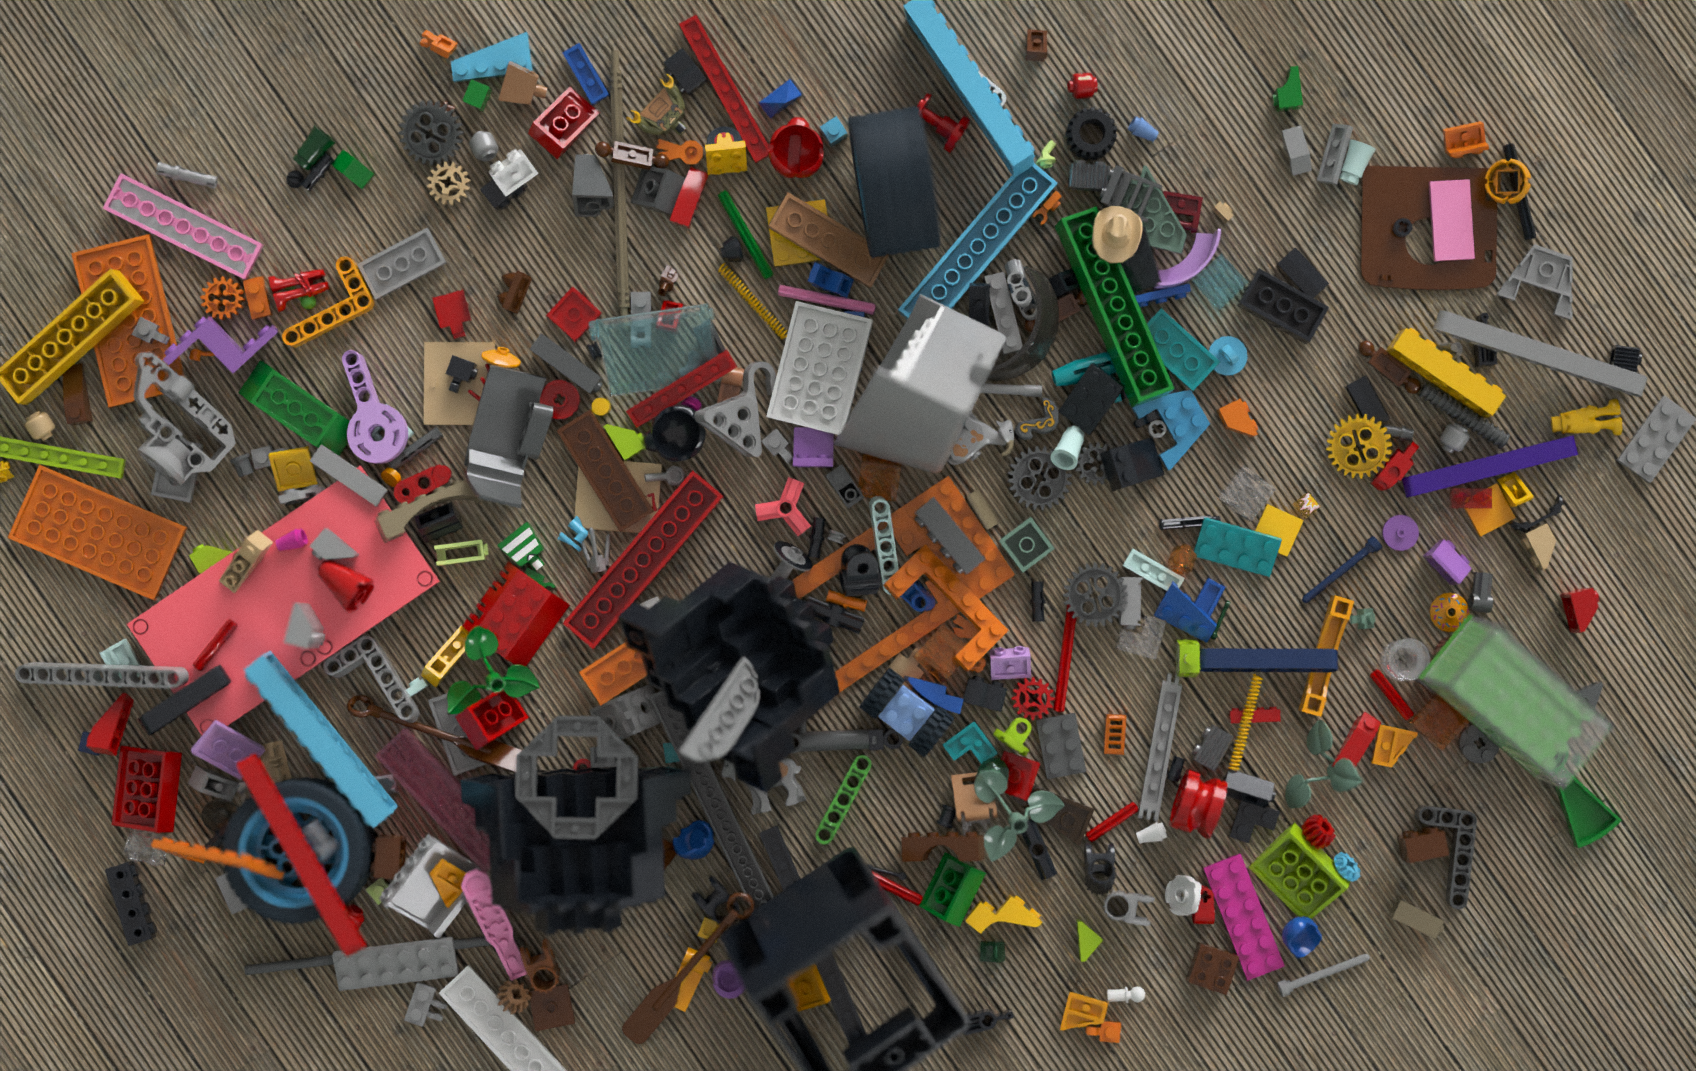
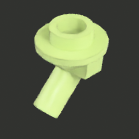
M1050 140L1042 150L1041 156L1036 161V164L1041 166V168H1050L1056 162V159L1049 155L1056 146L1053 141Z

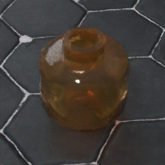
M1187 544L1174 547L1168 560L1171 571L1179 575L1191 572L1196 562L1197 554Z

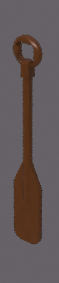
M356 695L350 698L347 703V710L354 717L364 718L369 715L378 719L381 717L454 743L472 759L516 774V755L522 751L521 749L493 740L476 751L467 736H456L416 721L408 723L400 719L398 715L374 705V701L366 695ZM361 700V702L369 703L370 705L365 712L352 709L356 701Z
M737 892L728 898L726 905L728 914L679 974L654 987L625 1021L622 1031L626 1037L636 1044H642L650 1037L675 1007L682 981L735 919H745L753 913L754 902L748 894ZM736 897H743L742 900L750 904V907H747L743 915L738 914V911L735 909H731L730 904H734L737 900Z

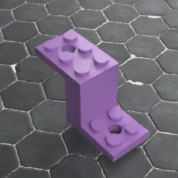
M203 316L195 323V330L192 332L190 330L186 331L179 338L181 342L177 346L173 343L164 352L166 356L163 360L170 365L199 338L234 373L276 335L279 329L274 324L270 327L265 325L258 332L259 337L256 340L251 338L242 349L211 316L207 319Z

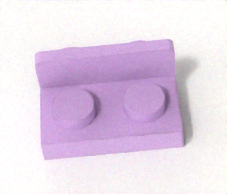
M1016 646L1007 649L997 647L989 650L991 680L1031 678V656L1028 647Z

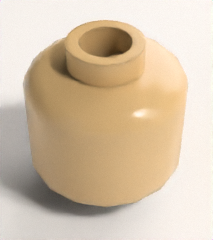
M38 410L25 418L27 420L25 428L33 439L41 438L44 441L53 435L51 431L55 429V424L46 412Z

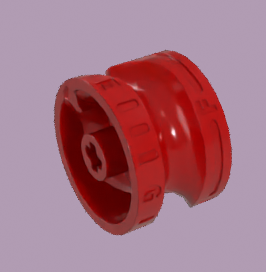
M1187 769L1174 798L1169 818V827L1188 833L1197 828L1201 836L1209 839L1216 828L1223 808L1227 782L1217 778L1202 782L1199 772Z

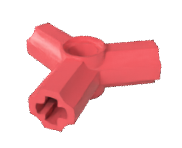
M788 477L780 500L755 504L757 521L783 518L798 537L803 534L811 525L797 509L796 505L805 483ZM783 503H789L792 507L791 511L787 514L782 513L780 510V506Z

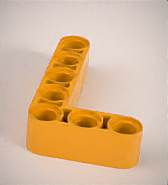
M343 256L336 262V269L350 297L287 328L282 334L285 344L295 348L373 309L375 305L374 298L357 264L351 258ZM347 261L350 262V269L348 271H343V263ZM359 279V287L352 289L351 282ZM368 297V304L361 307V298ZM345 306H350V314L343 316L342 309ZM327 315H332V323L326 325L324 323L325 317ZM314 324V332L308 334L306 331L307 326ZM291 333H296L297 340L293 343H290L289 335Z

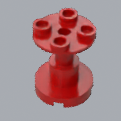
M926 93L917 105L921 118L937 128L935 131L937 134L947 139L943 149L951 153L956 146L955 143L961 139L971 119L964 115L959 123L946 115L944 118L940 117L926 108L932 98V94Z

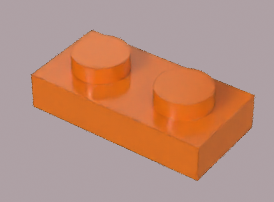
M260 276L243 280L252 320L272 316L264 277Z

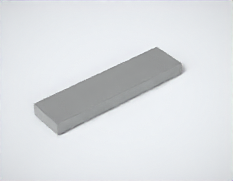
M320 445L310 462L376 507L388 492V489L323 445Z

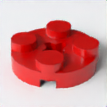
M554 380L549 382L542 390L540 404L553 407V419L564 420L572 417L578 411L580 395L577 388L570 382ZM559 394L566 399L563 401V405L555 403V399H557Z

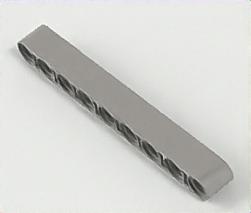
M30 662L17 667L15 677L21 683L176 688L187 683L189 673L183 667ZM119 672H120L121 675H122V679H120V677H119V675H118ZM137 673H139L141 677L140 680L137 677ZM174 674L177 675L178 681L175 680Z

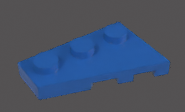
M1172 581L1154 612V616L1207 643L1217 624L1201 608H1198L1190 600L1191 598L1186 593L1184 594L1178 588V585Z

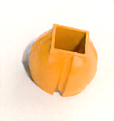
M1515 159L1496 161L1490 166L1485 175L1487 194L1491 199L1501 204L1519 202L1527 195L1531 184L1528 182L1531 179L1528 168ZM1518 172V191L1501 192V173Z

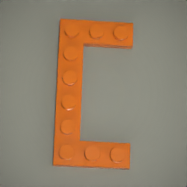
M925 544L883 586L897 600L920 576L925 574L979 630L953 657L968 672L1009 630Z
M164 837L162 841L153 839L151 845L152 848L188 861L204 864L206 860L235 866L278 880H282L284 872L277 870L278 866L269 863L265 864V861L255 859L246 854H241L240 857H237V853L225 850L223 854L219 849L209 847V850H205L206 847L198 844L189 847V843L183 841L174 843V840Z

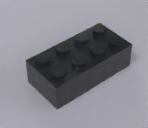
M1260 268L1255 271L1237 304L1239 308L1304 344H1308L1329 309L1325 304Z

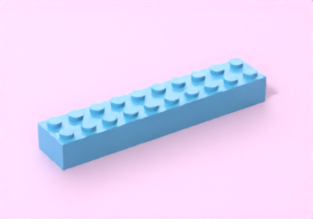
M911 0L903 5L905 19L1012 176L1015 178L1032 167L1035 157L1033 153L1035 150L1029 141L1025 142L1022 137L1024 134L1018 125L1014 126L1011 121L1013 118L1007 109L1003 110L1000 105L1002 102L996 93L992 94L989 89L991 86L985 76L981 77L978 71L980 70L974 60H969L966 48L963 44H958L956 41L958 39L952 28L950 30L947 28V22L942 13L938 14L936 12V5L933 0Z
M1035 163L1015 178L1011 176L900 306L898 313L907 320L920 294L953 309L969 290L970 283L976 282L1054 190L1057 182Z
M271 650L244 669L246 679L251 684L255 683L259 688L258 693L264 700L268 699L272 704L271 709L274 713L282 716L285 720V726L290 731L296 733L298 742L310 750L311 758L324 767L323 772L330 779L333 778L337 783L336 788L341 794L345 793L350 799L349 804L355 810L358 809L363 815L361 817L368 826L371 825L374 828L394 812L398 807L395 801Z

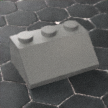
M294 603L284 643L307 649L319 648L320 645H323L326 634L323 633V625L310 604Z

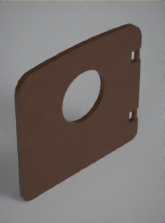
M1367 166L1362 175L1360 271L1364 281L1372 286L1410 290H1464L1484 288L1490 285L1495 279L1497 265V202L1493 199L1492 201H1485V184L1487 183L1485 175L1489 168ZM1470 179L1475 259L1441 261L1433 265L1417 262L1407 251L1406 236L1398 237L1394 234V223L1401 218L1408 219L1412 224L1420 219L1431 218L1430 181ZM1399 223L1400 227L1398 228V230L1400 232L1403 231V233H1405V228L1407 227V225L1405 223L1403 225L1402 223ZM1485 251H1491V262H1485Z

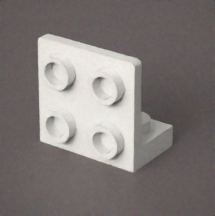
M516 149L512 150L506 155L507 158L505 160L493 163L490 166L491 170L488 171L505 197L538 174L521 149L518 151Z

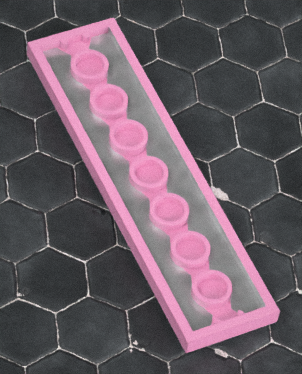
M120 173L103 206L104 210L244 280H247L264 246L262 243Z

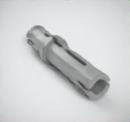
M158 162L156 170H158L156 171L157 175L167 176L175 181L183 180L213 189L216 188L218 183L216 181L218 180L217 176L184 169L180 165L172 166Z

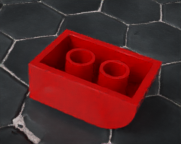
M504 689L501 692H493L455 716L476 751L529 718L517 698L508 696Z

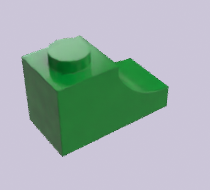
M1292 66L1287 70L1285 85L1277 88L1274 94H1272V105L1276 106V112L1300 109L1303 106L1298 66Z

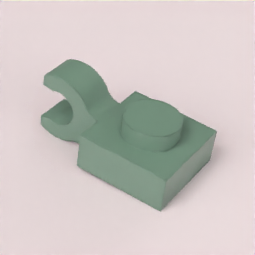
M1373 608L1356 609L1357 615L1350 616V623H1357L1358 629L1374 628L1375 614L1373 613Z

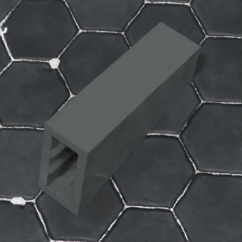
M542 333L530 347L534 354L589 394L597 393L603 385L601 382L603 380L602 377Z

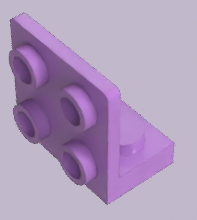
M795 427L793 467L833 468L834 434L808 427Z

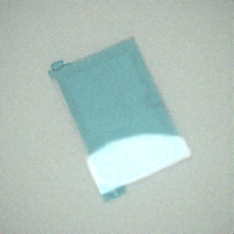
M708 304L589 321L591 340H599L610 397L661 390L717 356L711 320L715 319L713 308H709ZM720 377L719 379L715 380L714 382H719V381H721V380H722V377Z

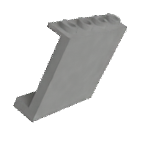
M428 834L419 843L415 852L407 859L403 868L396 873L390 885L383 890L379 900L387 909L391 907L429 929L435 937L440 938L466 904L467 899L464 892H462L452 905L447 908L429 874L430 871L442 858L466 873L476 868L484 872L485 870L479 864Z

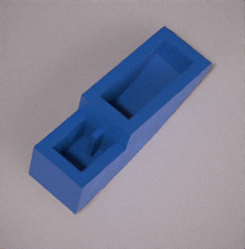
M904 676L905 682L922 698L936 706H940L942 709L960 714L964 699L945 694L947 686Z

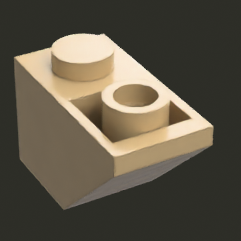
M1544 523L1521 534L1523 537L1521 542L1526 550L1529 549L1532 556L1530 560L1538 570H1544L1548 567L1556 543L1548 524Z

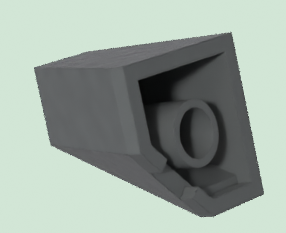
M582 154L575 156L572 190L575 217H596L600 215V211L603 209L609 210L614 207L612 190L596 155Z

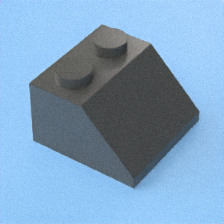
M651 167L650 170L642 169L630 203L659 213L672 215L685 177L668 169Z

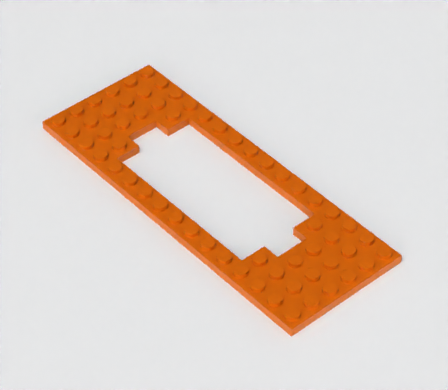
M949 475L891 514L894 538L906 556L926 544L978 599L1015 575ZM933 497L985 558L983 562L967 575L964 573L959 574L952 566L955 562L950 557L946 559L940 551L942 548L938 542L934 544L927 536L929 531L926 527L921 528L914 520L916 517L914 513ZM880 522L877 529L884 530L887 522ZM872 527L812 566L811 570L805 571L793 579L792 582L795 585L797 598L801 599L839 573L841 569V556L847 547L861 544L866 546L870 552L874 550L875 543ZM930 580L926 581L925 585L938 603L935 604L932 610L923 612L836 670L835 674L840 692L961 611Z

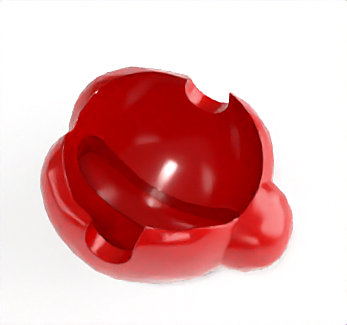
M794 117L787 125L778 128L772 135L768 147L769 160L776 172L785 178H808L817 173L822 166L824 156L823 142L818 133L810 128L806 119Z

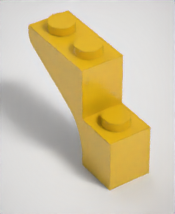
M1009 895L996 913L993 912L995 908L987 901L984 903L979 901L965 918V921L980 934L989 925L999 921L1031 927H1038L1042 923V920L1039 919L1041 915L1033 908L1028 910L1024 906L1026 902L1017 895L1015 897Z

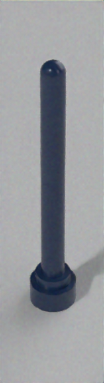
M1372 535L1366 540L1367 543L1364 544L1365 547L1305 594L1302 597V601L1304 603L1310 602L1369 553H1377L1383 547L1380 542Z

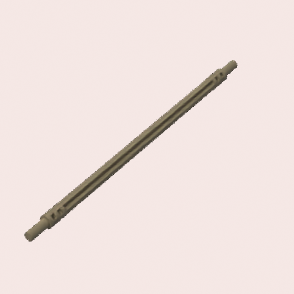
M618 50L611 51L612 147L614 141L624 143L622 70H619ZM613 162L618 308H620L621 328H629L628 308H630L625 165Z

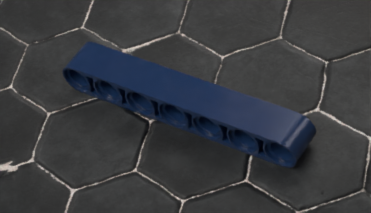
M1200 649V671L1336 672L1338 671V650Z

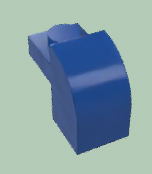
M815 262L808 278V282L812 283V286L844 298L848 297L854 279L843 273L832 271Z

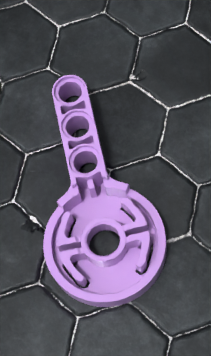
M348 350L342 356V363L357 403V411L352 416L347 428L349 446L357 457L373 464L390 462L402 453L407 444V423L399 411L379 402L364 357L354 350ZM353 356H356V357H357L356 363H355L354 365H351V364H350L351 358H352ZM363 374V381L357 384V377ZM369 393V400L363 402L364 394ZM377 427H383L385 430V436L381 441H375L372 437L373 430Z

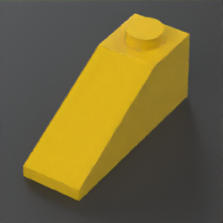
M462 625L426 664L420 675L434 687H437L465 654V640L469 632Z

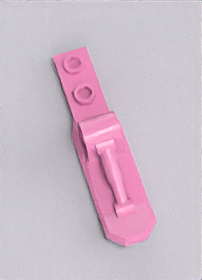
M477 868L465 873L461 887L486 940L495 947L511 981L526 975L520 950L513 937V927L505 910L501 909V906L492 905L491 881L488 874Z

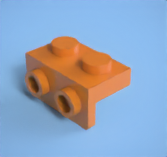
M1482 121L1443 129L1445 152L1452 158H1461L1464 154L1469 153L1481 154L1484 150L1489 149V145L1485 140V129Z

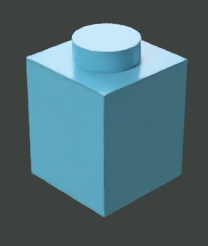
M837 116L820 126V132L830 147L847 137V131Z

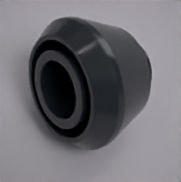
M730 236L722 243L723 247L720 248L723 259H728V262H741L744 257L737 237Z

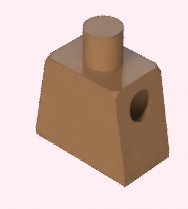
M509 61L498 100L531 104L533 96L545 99L548 87L537 84L538 74Z

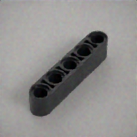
M218 665L140 716L138 721L148 736H150L229 685L232 681L223 667Z

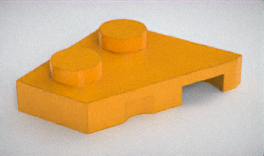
M1069 992L1060 1030L1064 1031L1076 1027H1086L1087 1025L1103 1024L1109 1003Z

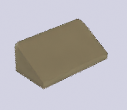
M979 490L966 496V500L986 531L998 524L997 519Z

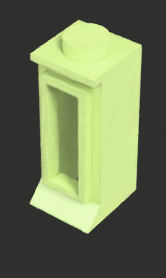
M484 540L434 546L437 553V566L486 560V555H489L488 544H484ZM477 546L478 556L450 560L446 558V550Z

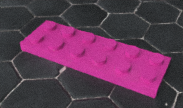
M1236 854L1203 867L1235 952L1239 956V962L1246 980L1254 979L1284 967L1285 965L1241 854Z

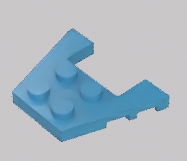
M1190 389L1170 393L1132 408L1137 419L1156 409L1175 442L1174 446L1159 454L1161 461L1168 471L1174 467L1210 425Z

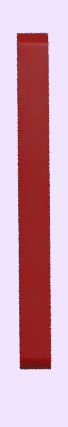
M253 753L238 762L236 765L343 953L350 957L365 948L366 943L259 756Z

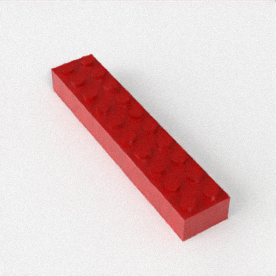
M692 470L566 618L563 624L592 649H596L619 622L617 616L637 601L722 501L724 496Z

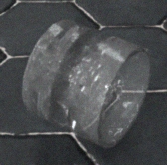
M1404 638L1390 642L1383 648L1380 655V665L1383 672L1395 681L1417 679L1430 663L1428 649L1422 642L1414 638ZM1399 657H1403L1406 662L1402 664Z

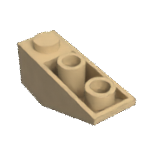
M259 530L248 536L219 582L233 593H236L264 558L273 542Z

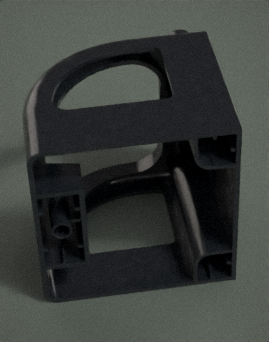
M855 847L844 849L754 910L748 918L741 919L729 927L721 936V941L750 1003L800 1071H834L795 1008V999L786 981L860 931L863 932L870 944L875 948L884 949L896 943L935 1005L932 1011L922 1019L908 1005L842 1050L841 1052L850 1067L845 1071H907L964 1032L969 1024L967 1015L935 964ZM778 1022H779V1024L781 1025V1027L783 1028V1030L785 1031V1033L787 1034V1036L789 1037V1039L786 1037V1035L784 1034V1032H783V1031L781 1030V1028L778 1026V1024H777Z

